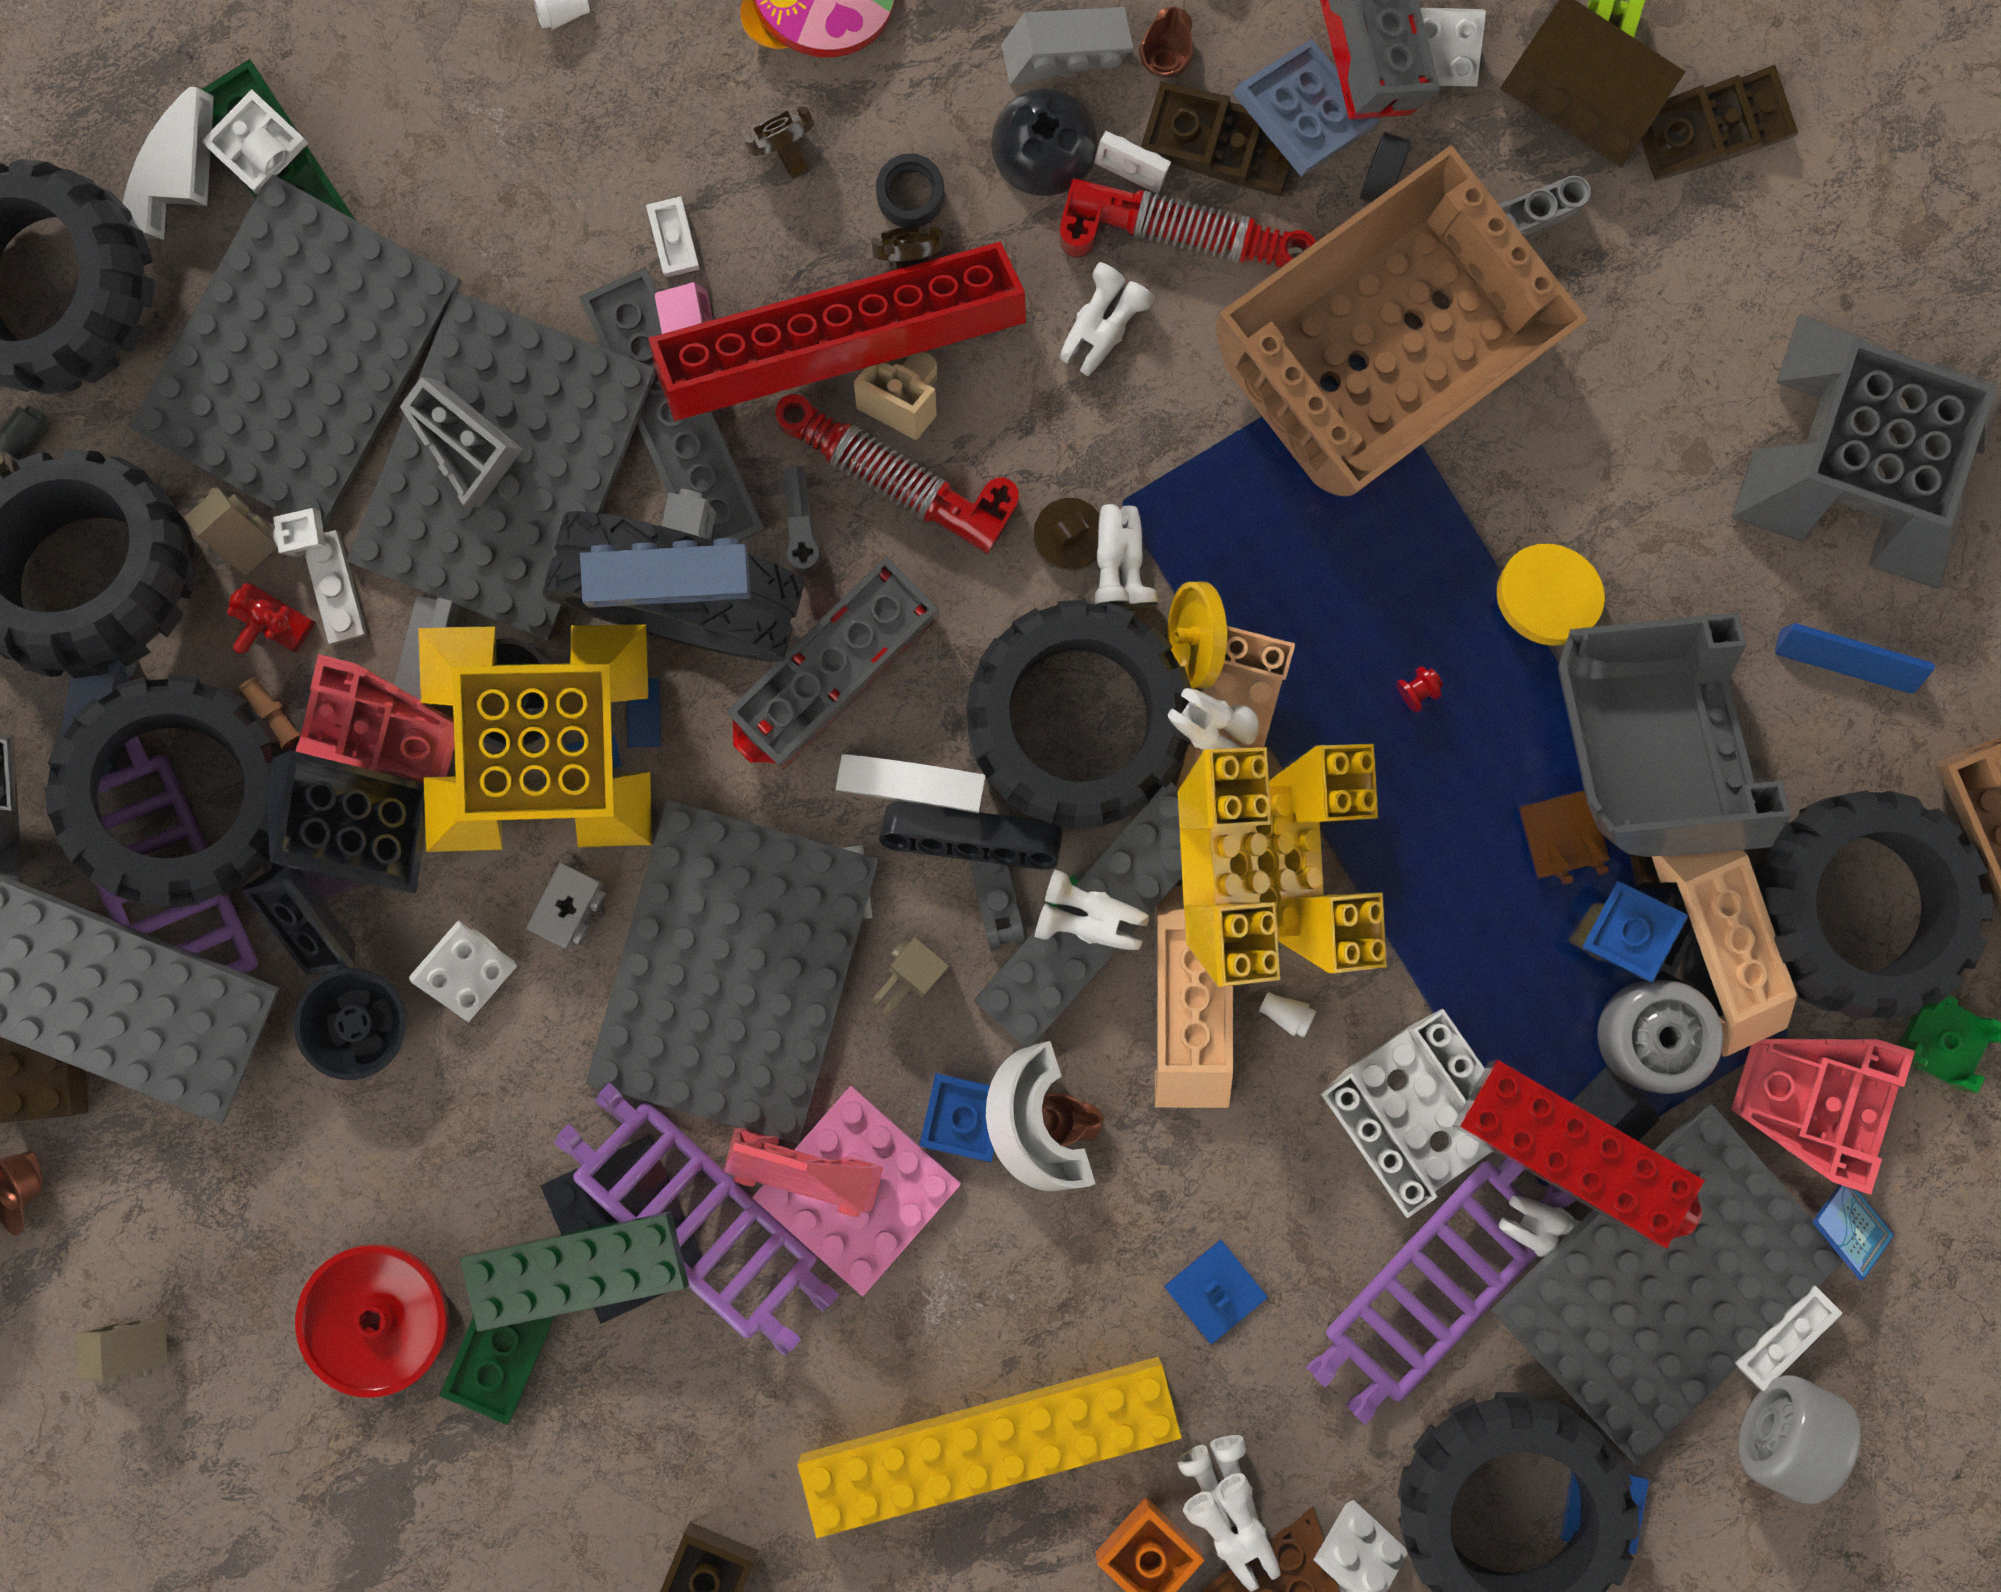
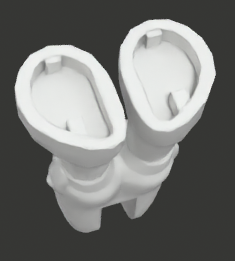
M1102 262L1097 264L1092 275L1096 284L1094 296L1090 303L1086 304L1077 313L1076 322L1068 334L1059 357L1068 364L1078 352L1084 340L1092 344L1093 348L1086 356L1080 372L1086 376H1089L1102 363L1112 348L1122 341L1125 325L1137 312L1148 310L1156 300L1154 294L1144 286L1130 281L1124 289L1112 315L1106 320L1103 319L1104 312L1124 286L1125 278L1116 269Z
M1107 504L1101 507L1097 563L1101 572L1099 588L1095 593V605L1108 606V603H1111L1123 609H1138L1159 605L1157 590L1143 586L1140 579L1139 569L1143 556L1142 528L1136 506H1123L1119 509L1117 505ZM1119 567L1121 570V584L1119 581Z
M1185 688L1181 696L1187 699L1189 703L1181 714L1173 708L1168 713L1171 723L1191 740L1194 747L1201 749V754L1204 749L1241 748L1230 739L1219 735L1218 730L1221 728L1225 729L1229 735L1241 743L1247 745L1255 742L1258 735V719L1252 709L1244 705L1229 706L1226 701L1216 700L1195 689Z
M1054 870L1045 901L1082 909L1088 913V916H1078L1058 907L1045 904L1041 911L1034 937L1049 939L1056 932L1061 931L1076 934L1088 944L1098 943L1127 950H1139L1143 942L1141 938L1118 931L1117 927L1120 920L1130 924L1147 926L1149 922L1148 914L1111 898L1106 892L1091 891L1088 893L1071 884L1067 874Z
M1512 1196L1509 1205L1525 1215L1520 1224L1502 1218L1498 1226L1511 1238L1534 1250L1537 1256L1545 1257L1562 1241L1559 1236H1567L1581 1221L1574 1219L1562 1207H1552L1530 1198Z
M1230 1435L1211 1441V1450L1224 1479L1232 1474L1241 1473L1239 1459L1246 1452L1243 1437L1240 1435ZM1205 1445L1196 1446L1183 1453L1177 1459L1179 1470L1187 1477L1194 1476L1201 1488L1200 1493L1209 1492L1213 1495L1228 1528L1234 1533L1231 1527L1236 1525L1229 1514L1223 1509L1216 1496V1488L1219 1484L1213 1470L1208 1449ZM1250 1486L1247 1505L1252 1517L1259 1521L1252 1498L1253 1488Z
M1236 1473L1226 1477L1219 1483L1216 1488V1496L1223 1509L1235 1523L1238 1530L1237 1533H1233L1228 1528L1217 1502L1209 1492H1201L1190 1498L1183 1507V1513L1192 1524L1205 1528L1214 1538L1218 1557L1225 1560L1242 1584L1250 1592H1253L1259 1588L1252 1568L1248 1565L1249 1561L1258 1557L1263 1569L1266 1570L1272 1580L1279 1577L1281 1572L1274 1551L1266 1537V1528L1257 1519L1253 1518L1247 1505L1250 1493L1249 1482L1244 1474Z

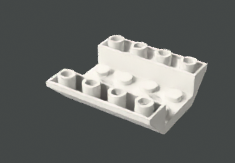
M1440 1009L1404 1028L1345 1069L1320 1093L1406 1218H1409L1436 1199V1190L1489 1153L1495 1152L1452 1127L1485 1068L1444 1009ZM1400 1069L1405 1073L1407 1082L1402 1089L1392 1090L1387 1082L1388 1075L1393 1070ZM1437 1131H1444L1449 1138L1448 1146L1442 1151H1434L1430 1146V1138Z

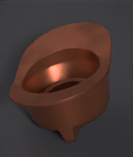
M31 1151L0 1159V1220L5 1229L14 1236L21 1234L24 1228L23 1208L42 1192V1171L36 1155Z

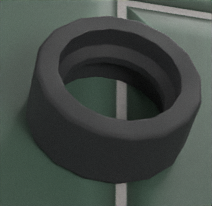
M1388 132L1383 133L1359 196L1361 200L1371 203L1397 184L1411 145L1410 140Z
M916 153L900 154L891 158L880 169L876 180L877 202L883 215L895 225L901 227H921L930 223L940 213L944 203V180L939 168L929 158ZM915 171L923 174L929 180L932 194L929 202L924 207L918 210L905 211L898 208L892 202L889 196V187L897 175Z

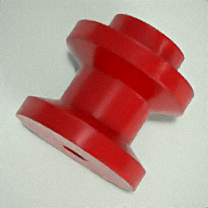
M1420 666L1416 669L1417 678L1409 683L1403 679L1396 682V687L1401 697L1415 713L1422 710L1421 701L1428 696L1435 700L1442 696L1440 688L1444 686L1443 682L1432 668L1427 670Z

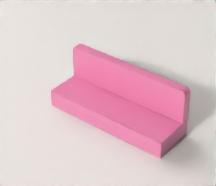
M695 282L655 294L662 334L713 320L708 291Z

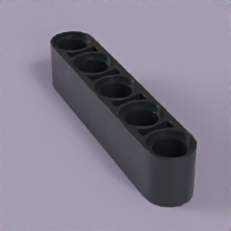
M894 802L886 807L879 841L884 847L895 851L1049 870L1055 868L1058 864L1063 829L1059 825L1036 819Z

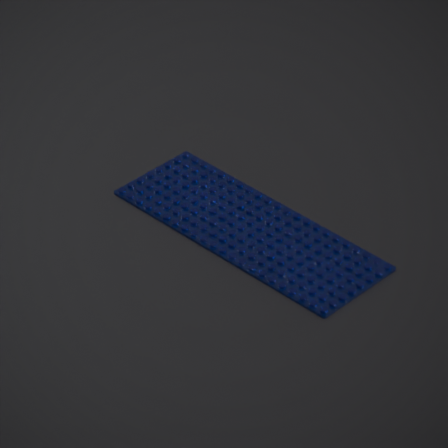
M1363 357L1349 364L1356 371L1366 369V362ZM1328 376L1320 381V385L1325 391L1334 392L1338 389V383L1332 376ZM1263 416L1128 496L1123 500L1122 507H1137L1141 521L1142 541L1175 594L1186 582H1208L1217 590L1222 600L1227 626L1295 644L1286 680H1282L1266 738V743L1283 770L1315 746L1374 744L1378 818L1320 822L1322 834L1359 893L1383 894L1386 938L1431 1011L1435 1013L1440 1009H1444L1483 1067L1486 1068L1489 1061L1499 1060L1564 1099L1571 1101L1607 1066L1598 1044V1024L1606 1004L1622 988L1644 980L1584 950L1582 946L1617 881L1654 899L1657 898L1659 893L1673 892L1681 896L1680 890L1636 888L1630 854L1620 849L1605 836L1604 839L1610 860L1603 863L1609 867L1608 874L1599 875L1595 868L1585 866L1567 871L1568 875L1573 877L1572 883L1564 885L1560 878L1555 875L1537 879L1518 807L1584 791L1558 671L1559 663L1547 645L1525 638L1513 629L1504 618L1497 600V583L1501 570L1422 444L1354 495L1339 496L1325 491L1314 484ZM1420 666L1427 670L1432 668L1443 682L1444 686L1440 688L1442 696L1437 700L1428 696L1421 701L1422 710L1415 713L1401 697L1396 687V682L1400 679L1408 683L1417 678L1416 669ZM1657 975L1655 980H1668L1660 975ZM1710 1001L1719 1017L1723 1016L1721 1006ZM1668 1027L1662 1029L1659 1035V1040L1663 1047H1666L1670 1041V1030ZM1785 1029L1765 1039H1785L1788 1036V1030ZM1750 1046L1728 1056H1722L1721 1054L1712 1073L1702 1083L1687 1091L1660 1094L1638 1088L1635 1089L1646 1097L1659 1117L1745 1064ZM1532 1174L1538 1184L1542 1186L1549 1185L1546 1181Z

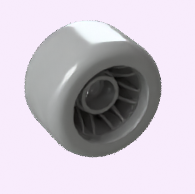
M1642 980L1622 988L1608 1001L1602 1011L1598 1024V1044L1605 1063L1619 1078L1641 1090L1660 1094H1673L1694 1088L1712 1073L1722 1053L1723 1029L1714 1006L1698 990L1677 981L1654 980L1652 984ZM1668 1027L1670 1030V1041L1666 1047H1663L1660 1043L1659 1035L1662 1029Z
M1792 1375L1781 1376L1772 1380L1764 1392L1761 1390L1758 1392L1744 1416L1738 1440L1741 1465L1747 1475L1757 1483L1796 1502L1817 1504L1833 1496L1851 1474L1860 1449L1861 1426L1855 1409L1841 1396L1804 1378Z

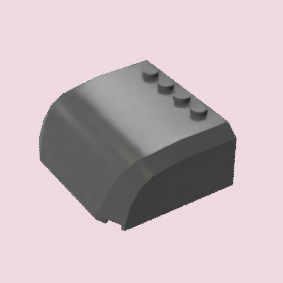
M1738 612L1570 629L1558 665V671L1587 803L1597 829L1627 854L1643 857L1677 856L1771 847L1791 817L1783 782L1755 783L1729 684V678L1747 646Z

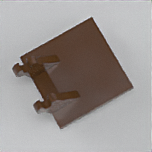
M1585 790L1518 807L1537 879L1555 875L1560 878L1564 885L1572 883L1573 877L1572 875L1569 876L1567 871L1585 866L1595 868L1599 875L1609 873V867L1603 863L1610 860L1604 835L1596 827L1587 803Z

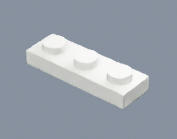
M337 530L324 533L326 546L304 551L327 640L332 646L368 636L341 534Z
M1813 1285L1810 1292L1805 1297L1800 1298L1784 1314L1783 1319L1779 1323L1774 1324L1758 1340L1756 1346L1747 1350L1735 1364L1759 1390L1764 1392L1770 1382L1778 1378L1843 1313Z

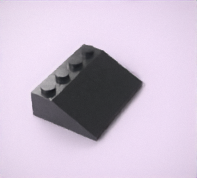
M292 750L272 758L266 793L271 864L411 894L417 892L425 836L424 783Z
M648 1135L618 1149L592 1177L609 1192L654 1145L651 1136ZM661 1159L620 1201L635 1217L670 1182ZM580 1167L540 1185L561 1234L618 1222L574 1181V1173ZM676 1196L661 1213L671 1211L675 1228L677 1229L685 1221L686 1216ZM694 1234L680 1247L683 1261L692 1269L703 1256ZM663 1294L595 1307L594 1311L600 1324Z

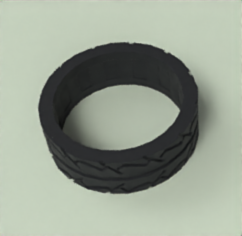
M570 511L563 515L562 525H560L554 546L557 554L550 561L544 582L545 585L542 590V594L549 599L616 625L646 624L647 634L674 642L748 659L770 662L784 661L793 629L790 622L797 615L805 585L802 578L792 571L748 553L751 599L588 608L582 602L580 553L591 552L592 546L613 545L616 547V551L632 550V544L655 543L657 549L673 548V542L683 540L697 541V546H714L712 540L620 516L585 511Z

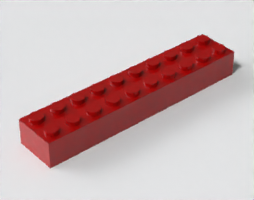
M1000 241L649 337L648 340L655 370L673 420L678 421L1026 323L1025 291Z

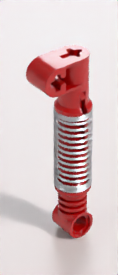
M1073 178L1060 223L1059 243L1061 249L1071 257L1080 258L1086 256L1092 251L1100 223L1126 229L1128 234L1134 237L1137 236L1143 239L1145 234L1149 235V241L1154 236L1157 237V243L1162 238L1165 239V245L1170 240L1173 247L1178 242L1181 249L1184 248L1185 244L1188 245L1189 251L1193 246L1196 247L1197 253L1202 248L1204 249V255L1210 250L1212 251V257L1218 252L1221 259L1224 257L1227 248L1228 261L1232 258V262L1235 261L1236 263L1243 264L1248 260L1253 261V258L1256 257L1258 258L1257 263H1262L1264 259L1267 260L1266 265L1270 266L1271 262H1275V267L1282 268L1294 259L1289 255L1288 250L1290 248L1297 247L1305 251L1315 244L1316 241L1310 233L1304 230L1284 231L1283 235L1279 234V229H1275L1274 233L1270 232L1271 227H1266L1264 231L1261 230L1262 225L1257 224L1255 218L1249 216H1242L1241 221L1237 223V213L1234 214L1230 224L1231 217L1229 211L1223 216L1221 209L1216 214L1213 207L1208 212L1205 205L1201 210L1197 203L1193 208L1190 202H1187L1184 206L1182 199L1176 204L1174 197L1168 202L1166 195L1160 200L1158 193L1152 198L1151 192H1147V190H1139L1136 193ZM1077 217L1083 218V234L1079 236V239H1074L1072 235L1076 233Z
M789 394L784 396L776 406L775 411L781 431L787 436L797 438L800 441L805 439V444L809 446L814 443L813 448L817 451L821 448L820 453L825 456L826 462L830 465L838 467L842 463L841 471H844L848 466V476L855 473V480L861 477L862 484H865L867 481L870 482L868 487L876 486V493L883 490V497L887 494L891 495L889 500L898 499L896 504L904 503V510L911 507V514L917 511V517L921 518V520L927 523L934 521L986 554L990 553L1016 511L1019 501V490L1010 479L996 477L990 480L975 503H972L952 491L951 484L946 482V480L939 478V476L932 478L933 474L931 471L925 474V467L918 470V463L911 465L912 461L910 458L904 461L905 457L903 454L897 457V450L890 452V446L883 448L884 444L882 441L877 443L875 437L870 439L869 433L863 434L862 429H859V427L849 422L844 424L837 422L835 424V419L830 417L827 420L828 415L824 412L819 415L820 410L812 406L801 395ZM800 409L805 415L800 422L792 424L785 420L788 411ZM1002 492L1007 493L1006 501L1008 503L1002 501L998 506V514L1004 517L1003 521L980 508L981 504H984L992 509L994 505L993 494L999 496Z

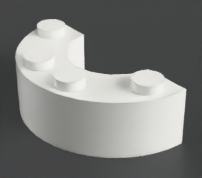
M1050 1041L1027 1048L1024 1047L1016 1051L999 1067L991 1082L986 1103V1122L990 1141L1004 1167L1016 1179L1032 1188L1043 1191H1061L1089 1187L1096 1183L1085 1148L1071 1150L1060 1146L1050 1137L1043 1122L1042 1104L1044 1094L1051 1083L1062 1077Z

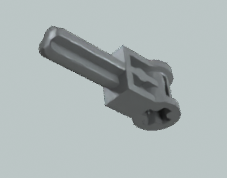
M790 466L783 471L790 536L786 556L791 567L797 573L809 575L819 569L822 556L817 544L814 542L805 469L802 466ZM807 548L809 554H813L808 556L807 563H801L800 559L795 557L801 555V549Z

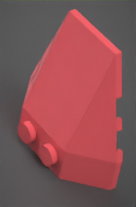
M318 654L310 687L311 693L296 752L424 783V777H447L455 748L454 719L426 703H421V700L356 663Z
M1763 1039L1750 1045L1730 1110L1831 1182L1871 1195L1882 1161L1878 1154L1898 1088L1905 1086L1915 1051L1878 1039Z

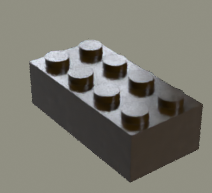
M0 1037V1123L67 1117L89 1113L86 1070Z
M689 1522L660 1592H742L759 1550Z

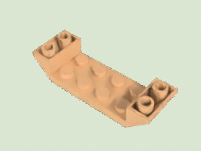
M1227 626V648L1222 671L1217 681L1211 687L1202 689V692L1216 700L1226 701L1229 706L1244 705L1249 707L1257 715L1259 725L1258 735L1255 742L1251 745L1241 743L1229 735L1223 728L1218 730L1219 735L1230 739L1241 748L1264 747L1282 680H1286L1295 647L1294 643ZM1192 742L1188 745L1176 784L1178 788L1181 787L1201 755V749L1194 747Z
M1743 850L1694 855L1651 856L1660 882H1677L1724 1014L1719 1017L1723 1029L1722 1056L1731 1055L1787 1029L1797 994L1786 963L1782 962L1774 940L1776 934L1748 855Z
M1174 886L1155 907V922H1157V1070H1155V1107L1229 1108L1233 1078V986L1218 987L1186 944L1183 886Z

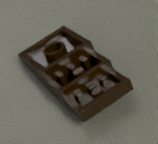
M1772 65L1744 77H1740L1739 74L1706 88L1703 84L1668 98L1642 137L1641 142L1654 181L1767 147L1797 136L1798 130L1776 65Z
M1160 82L1141 148L1157 153L1162 158L1170 161L1171 164L1245 188L1282 197L1291 164L1243 105L1231 103L1230 96Z

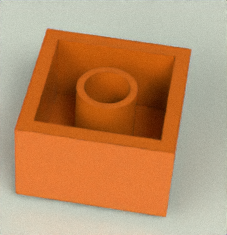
M1147 1497L1139 1503L1095 1552L1097 1565L1126 1592H1177L1205 1561L1201 1548Z

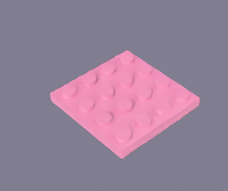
M851 1085L794 1150L827 1160L851 1157L883 1166L873 1210L865 1213L860 1212L859 1217L848 1216L837 1212V1205L765 1184L752 1198L863 1297L958 1189L961 1182Z

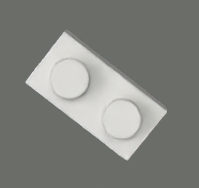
M1105 131L1100 140L1094 160L1095 164L1155 193H1159L1164 184L1171 164L1170 161L1162 158L1157 153L1149 152L1129 142L1127 139L1116 136L1108 131Z
M682 197L646 205L665 278L699 270L700 266Z

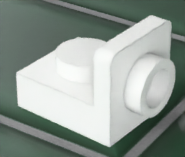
M310 508L273 517L275 526L273 538L279 553L300 557L304 555L306 550L326 546L320 510Z

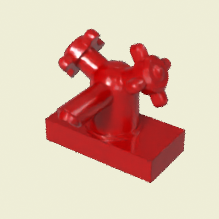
M244 583L241 589L235 590L230 597L229 608L227 609L229 616H234L246 623V626L233 645V649L237 654L248 652L260 632L267 639H273L297 653L316 623L251 583Z

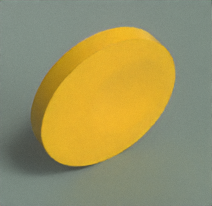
M1536 544L1520 550L1506 564L1497 583V600L1504 618L1519 634L1540 644L1551 646L1565 645L1570 629L1594 627L1603 612L1605 593L1600 576L1588 560L1564 546Z
M1208 582L1184 583L1173 598L1168 617L1167 641L1173 646L1171 651L1179 665L1185 667L1191 689H1207L1217 681L1222 671L1226 655L1227 622L1225 610L1217 590Z

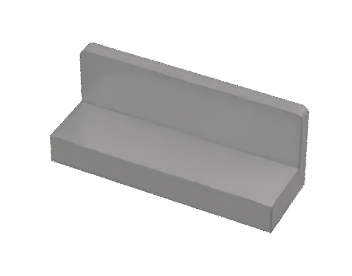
M422 596L416 597L394 681L396 687L421 700L418 628L455 627L461 606L453 601L442 598L435 600ZM428 704V705H430L431 707L435 708V705H436V704Z

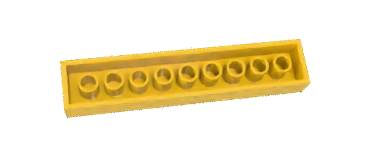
M1158 1356L805 1452L800 1455L797 1466L815 1536L820 1538L1182 1439L1163 1366Z

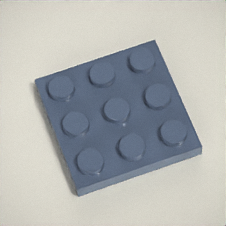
M1312 38L1240 83L1233 92L1234 96L1301 177L1372 130L1379 122L1378 118L1349 120L1337 69Z

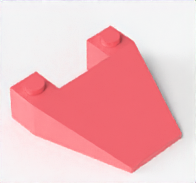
M744 1128L734 1129L723 1170L724 1173L734 1175V1182L752 1187L758 1182L837 1205V1212L848 1216L859 1217L860 1212L865 1213L873 1210L883 1166L851 1157L827 1160L778 1146V1137L767 1136Z

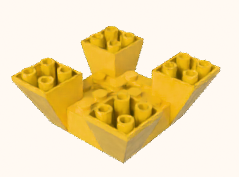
M646 624L571 626L570 664L497 665L496 627L418 628L421 703L452 705L454 711L456 776L424 777L426 852L503 850L502 820L575 818L578 847L652 845L650 771L613 772L611 702L648 698ZM535 692L541 695L544 700L543 710L536 714L527 712L522 704L525 694ZM569 730L579 731L584 737V745L578 750L567 749L562 742L563 734ZM499 732L505 737L506 747L503 751L492 752L486 747L485 737L488 733ZM527 732H540L545 738V747L540 751L529 750L524 744V736ZM531 769L541 770L546 776V785L540 789L529 787L525 781L526 772Z
M1374 744L1315 746L1271 780L1268 779L1267 747L1204 749L1178 790L1186 944L1218 987L1280 980L1278 942L1328 973L1387 967L1383 894L1324 895L1320 822L1378 818Z

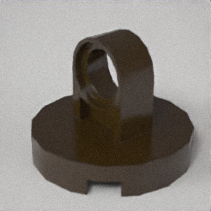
M803 106L798 107V115L790 116L788 110L781 112L754 127L756 136L752 138L751 135H746L744 137V143L750 155H765L777 150L793 180L809 172L804 157L796 143L797 139L805 135L814 126V120L808 107Z
M919 226L897 228L881 233V241L875 237L871 239L873 257L878 260L892 261L893 271L927 262L928 256L936 254L944 248L942 230L936 227H930V234L920 233Z
M1062 498L1051 502L1040 512L1034 524L1033 542L1038 555L1047 565L1061 570L1077 571L1088 567L1097 559L1099 512L1091 504L1078 498Z

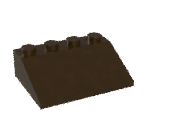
M1558 0L1500 87V90L1609 162L1622 168L1686 71L1576 0Z

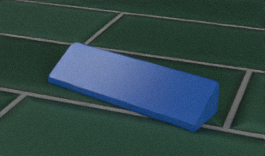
M1797 623L1780 629L1775 647V654L1906 693L1916 692L1935 668V665L1929 661Z

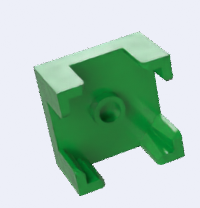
M1950 995L1939 1004L1927 1003L1923 1005L1920 1011L1913 1015L1898 1046L1915 1051L1911 1066L1959 1091L1978 1093L1985 1077L1974 1074L1989 1042L2001 1043V1022L1994 1018L1979 1017L1958 1006L1959 1000Z

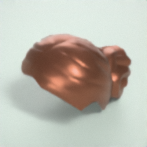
M1176 6L1165 7L1158 13L1147 29L1140 44L1139 56L1141 64L1150 74L1162 78H1174L1183 73L1191 64L1193 58V39L1191 35L1193 22L1192 17L1185 10L1179 9Z
M1046 1093L1044 1095L1042 1104L1043 1122L1050 1137L1060 1146L1066 1147L1078 1140L1092 1141L1099 1136L1103 1128L1104 1116L1093 1104L1085 1101L1080 1102L1070 1095L1061 1093Z

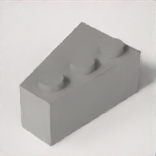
M1125 7L1024 12L1001 44L1009 85L1101 67L1104 69L1119 66L1133 49Z
M421 377L400 406L423 444L429 447L440 464L438 467L443 475L449 478L459 494L457 497L463 506L481 507L523 450L440 380Z

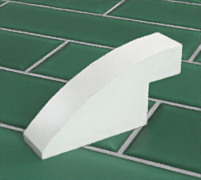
M189 87L164 112L149 133L129 176L123 204L131 211L133 219L129 221L130 225L142 230L146 239L164 240L166 203L207 206L210 150L201 141L212 130L214 96L197 87Z
M842 754L835 790L910 804L946 807L979 813L986 776L984 774L917 763Z

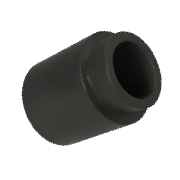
M29 404L25 409L17 405L0 427V448L17 460H21L25 454L29 456L50 429L45 424L48 417Z

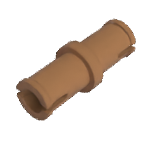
M253 677L238 687L237 691L244 697L253 711L261 718L266 719L280 740L281 749L287 748L300 738V732L295 729L282 712L284 709L280 701L275 702L260 683L258 677Z

